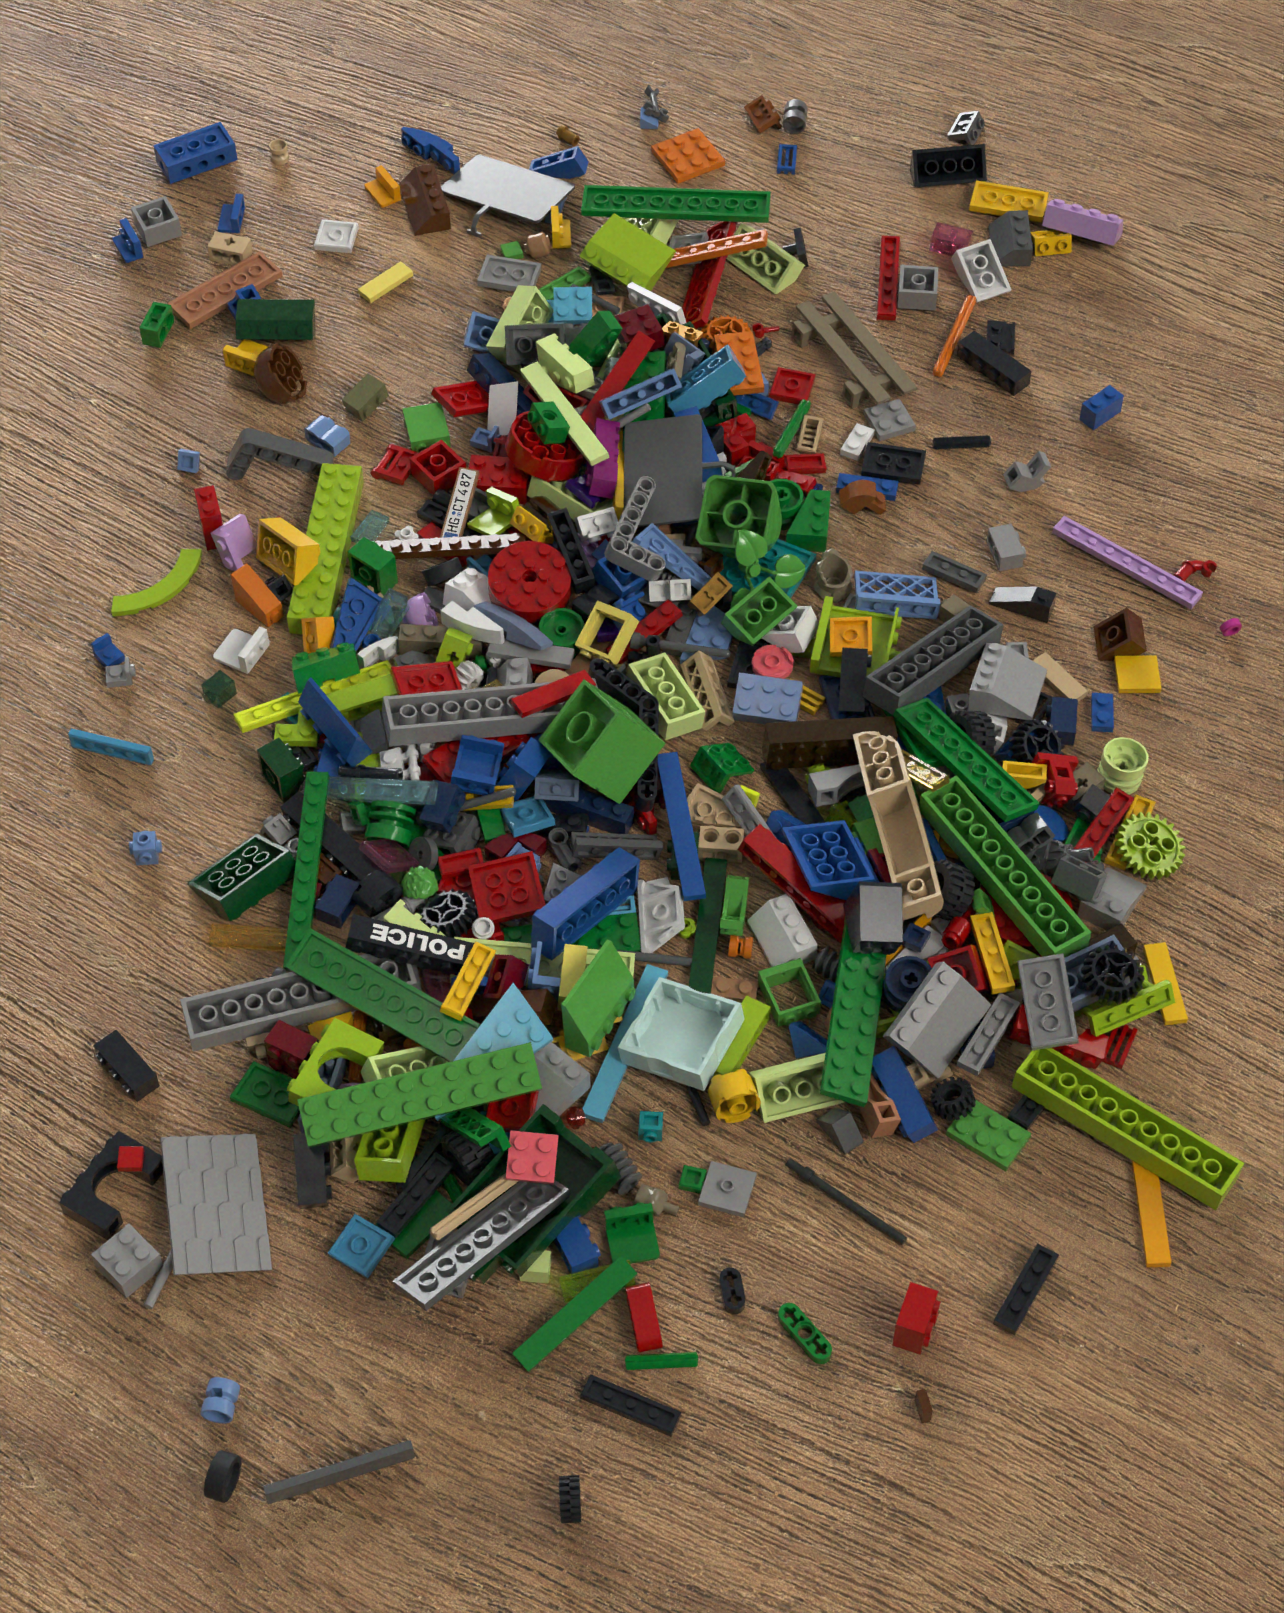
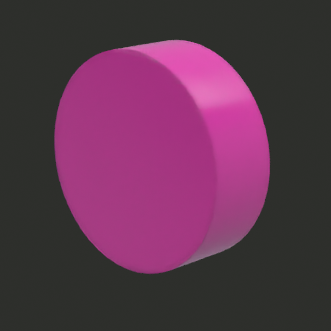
M1238 618L1229 619L1220 626L1223 636H1232L1242 628Z

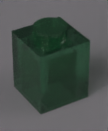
M221 670L201 684L204 700L208 704L212 703L218 709L237 694L234 680Z

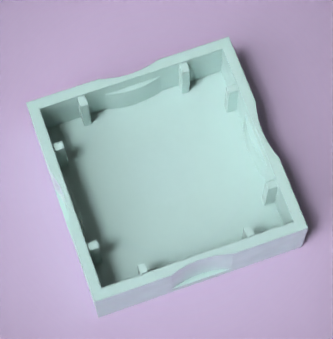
M659 977L645 1000L641 1013L632 1022L618 1046L622 1064L704 1091L745 1020L742 1005L739 1002L714 994L702 993L689 986Z

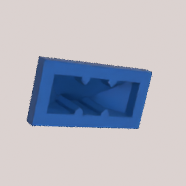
M802 1021L790 1024L789 1030L796 1059L826 1053L827 1039Z

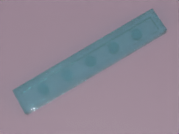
M329 777L327 799L369 802L382 800L435 805L439 783L417 780Z

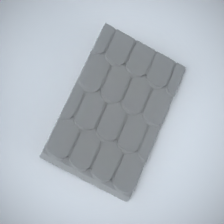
M256 1134L161 1137L160 1144L174 1276L271 1271L269 1235L267 1232Z

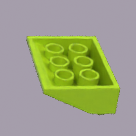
M614 213L588 241L580 257L585 263L626 288L627 285L633 282L651 291L676 253V250Z

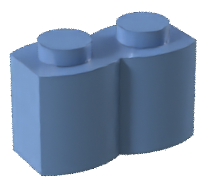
M322 415L304 429L305 438L311 444L330 451L334 457L350 444L349 431L344 427L335 425L331 418Z

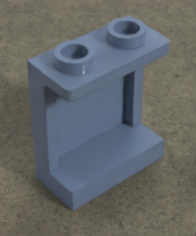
M541 768L535 777L534 799L578 802L579 788H583V781L573 776L568 770Z

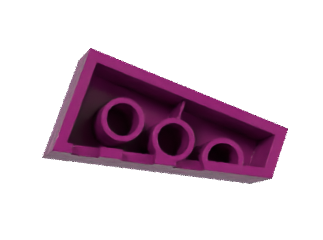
M596 419L593 434L607 450L609 458L593 466L587 460L585 461V464H587L585 474L587 475L586 486L589 487V495L613 499L618 474L617 461L619 449L617 448L620 437L618 434L620 422Z

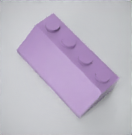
M1060 199L1051 200L1047 204L1042 224L1044 227L1112 246L1116 244L1123 233V219H1119L1117 215L1101 214L1096 209H1083L1078 204H1065V201Z

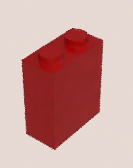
M214 485L196 488L194 493L207 551L214 550L217 547L211 532L223 525Z

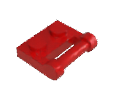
M389 444L385 455L377 467L371 470L370 474L375 479L382 478L403 485L411 473L410 458L418 454V452ZM394 456H396V457L394 458V460L392 461V463L390 464V466L388 467V469L385 470V468H386V466L388 465V463H389V461L391 460V458L394 457Z

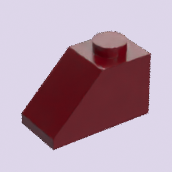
M495 954L483 998L500 1000L512 983L518 989L523 987L529 965L513 955Z

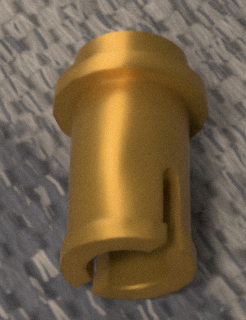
M560 126L557 129L556 135L558 139H563L572 146L578 144L580 137L571 132L567 126Z

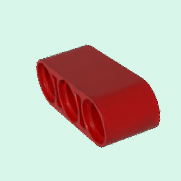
M650 1283L625 1286L638 1353L662 1349V1337Z

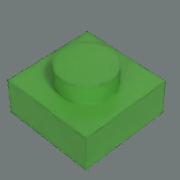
M980 888L975 890L974 901L972 902L974 911L977 914L993 912L994 915L991 898Z

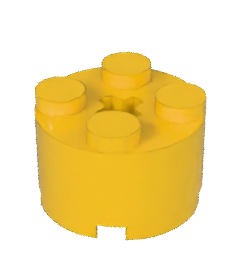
M738 1069L735 1072L725 1075L718 1074L712 1077L711 1085L708 1088V1095L716 1117L720 1121L725 1119L726 1123L741 1122L751 1117L750 1112L754 1109L757 1112L760 1108L761 1101L752 1077L747 1074L745 1069Z

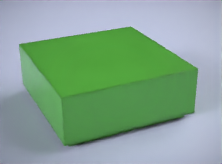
M518 241L500 245L503 257L512 259L524 258Z

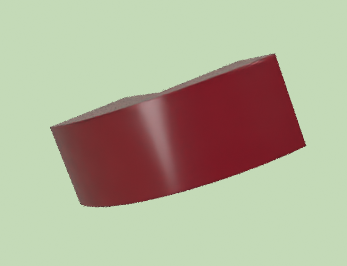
M512 833L504 834L493 839L484 847L485 859L492 861L505 858L517 842L541 858L547 852L546 839L533 833L514 837Z

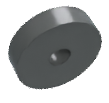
M427 836L416 837L411 842L409 860L413 868L418 866L428 867L429 870L435 868L438 861V848L432 838Z

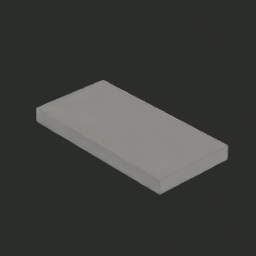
M1064 954L1017 961L1032 1051L1079 1043Z

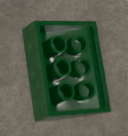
M256 833L189 881L188 885L219 916L231 922L239 918L250 907L257 905L262 898L275 892L276 888L284 882L290 881L294 877L296 862L290 850Z

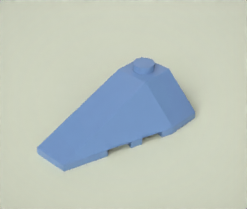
M473 311L468 320L464 336V347L480 352H490L486 345L500 319Z

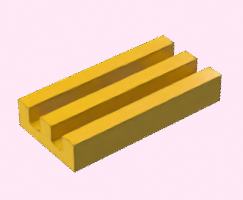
M803 685L800 708L814 716L825 703L826 697Z

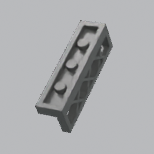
M571 832L570 835L572 856L578 858H605L609 853L620 847L640 860H659L663 850V842L657 839V835Z

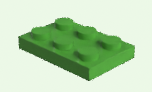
M976 1100L975 1107H972L973 1111L971 1113L966 1112V1117L959 1116L960 1120L955 1119L947 1129L946 1136L1006 1172L1031 1138V1133Z

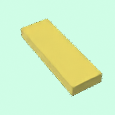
M400 261L360 287L358 294L369 303H372L411 278L413 271Z

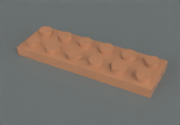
M259 251L167 304L171 305L173 313L187 327L192 329L227 309V303L234 299L236 290L253 284L258 291L283 277V274L272 261Z

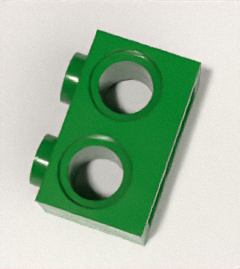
M153 301L139 327L143 345L161 348L174 324L171 305Z

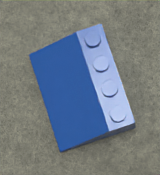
M845 820L782 828L789 847L812 891L847 900L859 881L875 882V878Z

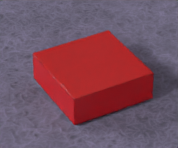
M119 1146L118 1172L142 1171L144 1147Z

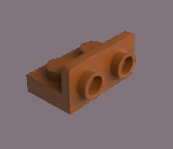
M761 95L744 106L760 134L775 123L779 129L782 128L779 122L781 117L776 110L772 111L774 106L769 99L765 100Z

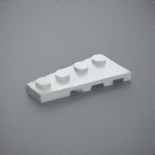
M633 282L627 285L628 297L638 307L648 304L655 316L665 313L671 322H677L680 325L686 323L682 307Z

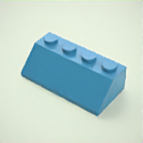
M727 344L681 377L680 383L682 387L665 395L668 406L674 413L697 406L698 410L706 408L715 398L725 395L732 386L742 383L746 377L745 371Z

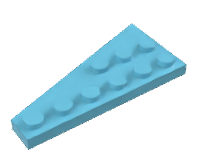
M512 983L454 1061L531 1042L535 1054L554 1039L516 985ZM446 1114L436 1116L435 1119L438 1121Z

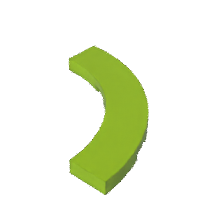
M181 549L174 568L161 581L137 593L113 596L112 616L137 614L140 610L150 607L153 609L172 599L188 585L190 578L198 570L202 550Z

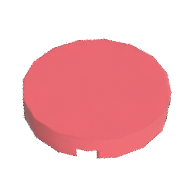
M766 645L757 649L754 653L752 669L755 675L785 679L793 671L794 659L786 648Z

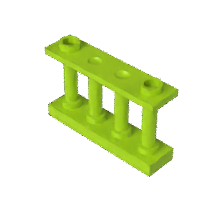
M1141 965L1139 967L1144 968L1142 975L1145 978L1142 983L1143 990L1139 991L1134 999L1131 998L1127 1004L1122 1001L1118 1006L1114 1001L1108 1006L1107 1000L1103 999L1100 1003L1098 1000L1074 1012V1018L1082 1014L1086 1015L1091 1034L1097 1037L1175 1003L1172 983L1164 980L1155 985L1151 984L1148 981L1146 966Z

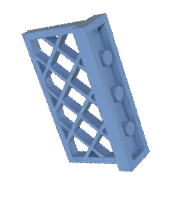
M855 571V609L895 615L897 607L899 608L898 616L937 620L941 603L938 598L936 577ZM860 578L868 579L870 582L865 583ZM886 580L890 583L888 585H885L881 581ZM901 582H908L911 585L906 587ZM921 584H931V587L927 589ZM876 585L881 589L876 591L872 588V586ZM896 586L901 591L897 593L891 588ZM916 588L919 591H921V593L917 595L912 590Z

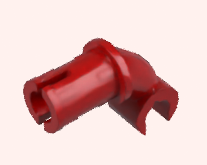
M1185 560L1182 563V567L1173 576L1185 582L1191 574L1201 571L1204 577L1210 578L1212 571L1215 572L1217 565L1212 560L1205 562L1201 560Z

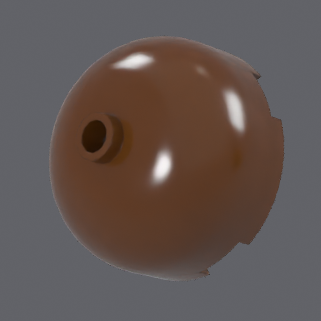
M277 343L266 348L258 355L254 364V376L259 389L268 399L275 403L286 404L300 399L306 394L307 381H303L301 370L304 368L298 357L289 347H282ZM299 381L301 390L297 395L292 396L291 393L297 390L296 382Z

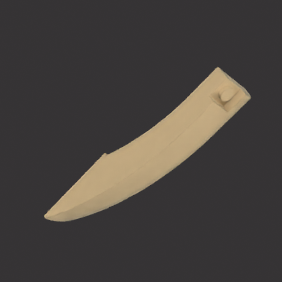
M875 731L853 734L866 793L881 839L892 883L902 884L903 920L924 913L927 918L933 917L942 909L944 901L925 827L902 750L898 742L889 735L886 737Z

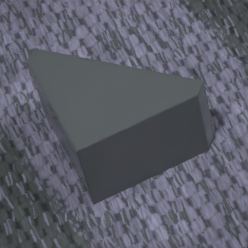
M834 1107L816 1119V1122L844 1155L864 1142L851 1112Z

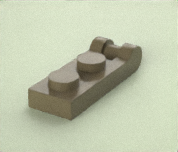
M676 342L673 352H670L667 357V369H675L680 381L686 347L684 344Z

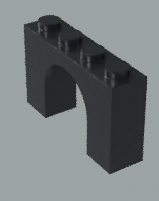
M120 1131L114 1137H110L107 1140L105 1148L100 1154L93 1157L90 1166L85 1172L78 1175L75 1184L62 1195L59 1202L63 1214L106 1240H109L122 1225L123 1220L120 1211L98 1199L95 1194L97 1186L106 1176L118 1172L119 1146L144 1147L142 1171L127 1173L135 1175L152 1186L163 1174L162 1156Z

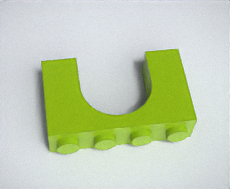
M334 1018L330 1025H325L321 1033L322 1038L320 1042L313 1044L308 1061L304 1060L298 1071L300 1073L298 1077L290 1081L287 1087L289 1092L288 1101L299 1106L297 1099L336 1090L322 1081L318 1074L319 1068L325 1062L335 1058L348 1059L364 1066L368 1057L383 1053L384 1041Z

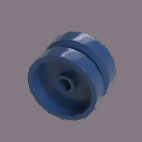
M914 956L897 958L890 964L883 980L882 996L884 1002L892 1010L900 1013L931 971V966L926 961Z

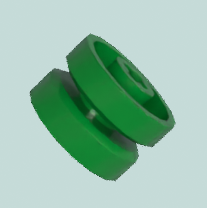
M774 479L771 482L776 487L782 516L781 530H788L803 504V491L798 484L791 480Z
M556 608L541 618L539 630L553 642V646L573 648V659H575L580 652L575 643L584 627V621L573 610Z

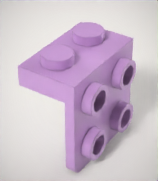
M238 514L211 532L222 562L227 569L236 571L242 567L241 558L257 548L246 516L243 514Z

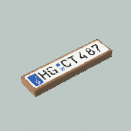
M459 467L440 538L463 536L480 475L478 470Z

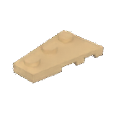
M697 783L687 798L691 822L707 826L742 829L723 802L722 798L724 795Z

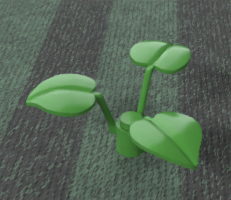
M738 530L735 557L739 562V570L745 574L744 579H746L750 591L747 588H740L733 596L730 609L754 590L750 577L758 576L760 571L775 575L774 582L780 588H790L802 579L805 573V565L795 555L785 554L776 561V571L760 566L758 559L764 557L767 553L765 539L755 532Z

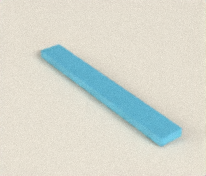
M649 964L646 965L637 985L635 996L629 1003L623 1021L620 1023L582 1108L581 1117L603 1124L628 1065L622 1064L618 1046L632 1022L641 1013L645 1000L658 978L667 979L668 970Z

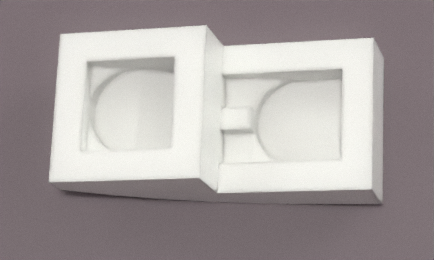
M691 579L648 581L649 602L666 601L668 599L670 601L691 600Z
M392 636L379 640L361 650L357 654L360 668L363 669L371 666L379 659L389 661L399 652L398 637Z

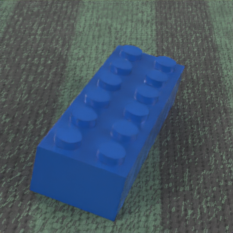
M619 847L612 853H609L600 863L595 864L586 874L581 875L572 885L567 886L558 896L550 899L548 904L536 910L532 916L531 948H537V942H542L541 954L553 960L564 951L565 944L572 945L623 904L629 896L637 892L640 859Z

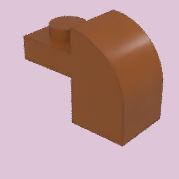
M853 481L839 491L840 507L853 514H856L865 506L880 515L886 511L885 495L876 491V483L873 481Z

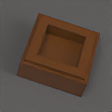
M925 1389L917 1390L915 1404L921 1424L930 1422L933 1410L927 1391Z

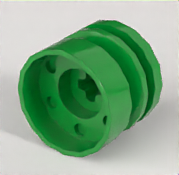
M372 801L371 809L374 811L369 812V817L378 822L367 824L364 839L381 846L409 848L412 832L403 827L414 825V820L411 818L416 817V809L396 801Z

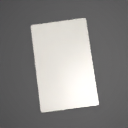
M518 382L490 385L487 430L492 431L496 425L499 426L500 435H508L517 414Z

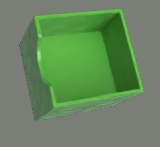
M584 679L539 738V741L573 776L592 788L597 789L618 804L623 801L666 744L628 707Z

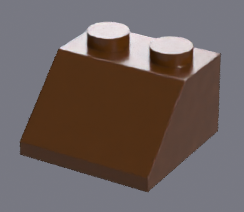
M1127 607L1093 627L1097 655L1100 661H1114L1115 656H1139L1147 651L1142 618Z

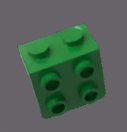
M636 1203L633 1206L623 1208L617 1206L604 1211L605 1229L612 1263L620 1256L629 1264L656 1260L660 1257L653 1223L652 1203Z

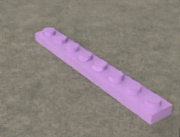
M1063 516L1053 527V534L1189 609H1192L1202 597L1203 591L1066 516Z

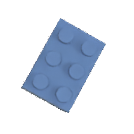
M739 672L732 712L734 720L764 725L773 722L798 721L803 691L802 681Z

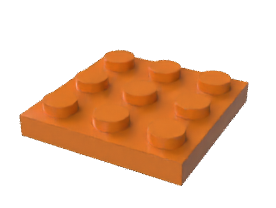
M699 128L651 146V152L677 184L725 166V159Z

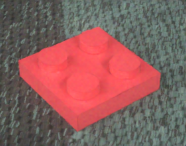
M510 1130L509 1142L511 1147L508 1149L506 1180L554 1184L558 1135Z

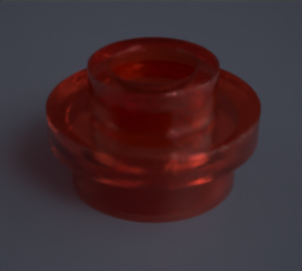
M571 1106L566 1114V1120L568 1125L574 1130L585 1125V1114L582 1108Z

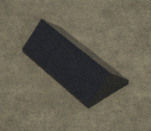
M985 144L912 150L910 172L914 188L974 183L976 180L987 181Z

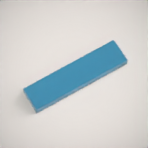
M72 728L68 733L73 748L146 765H152L154 761L150 746Z

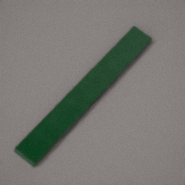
M705 858L703 882L706 898L700 899L689 987L711 994L727 859Z

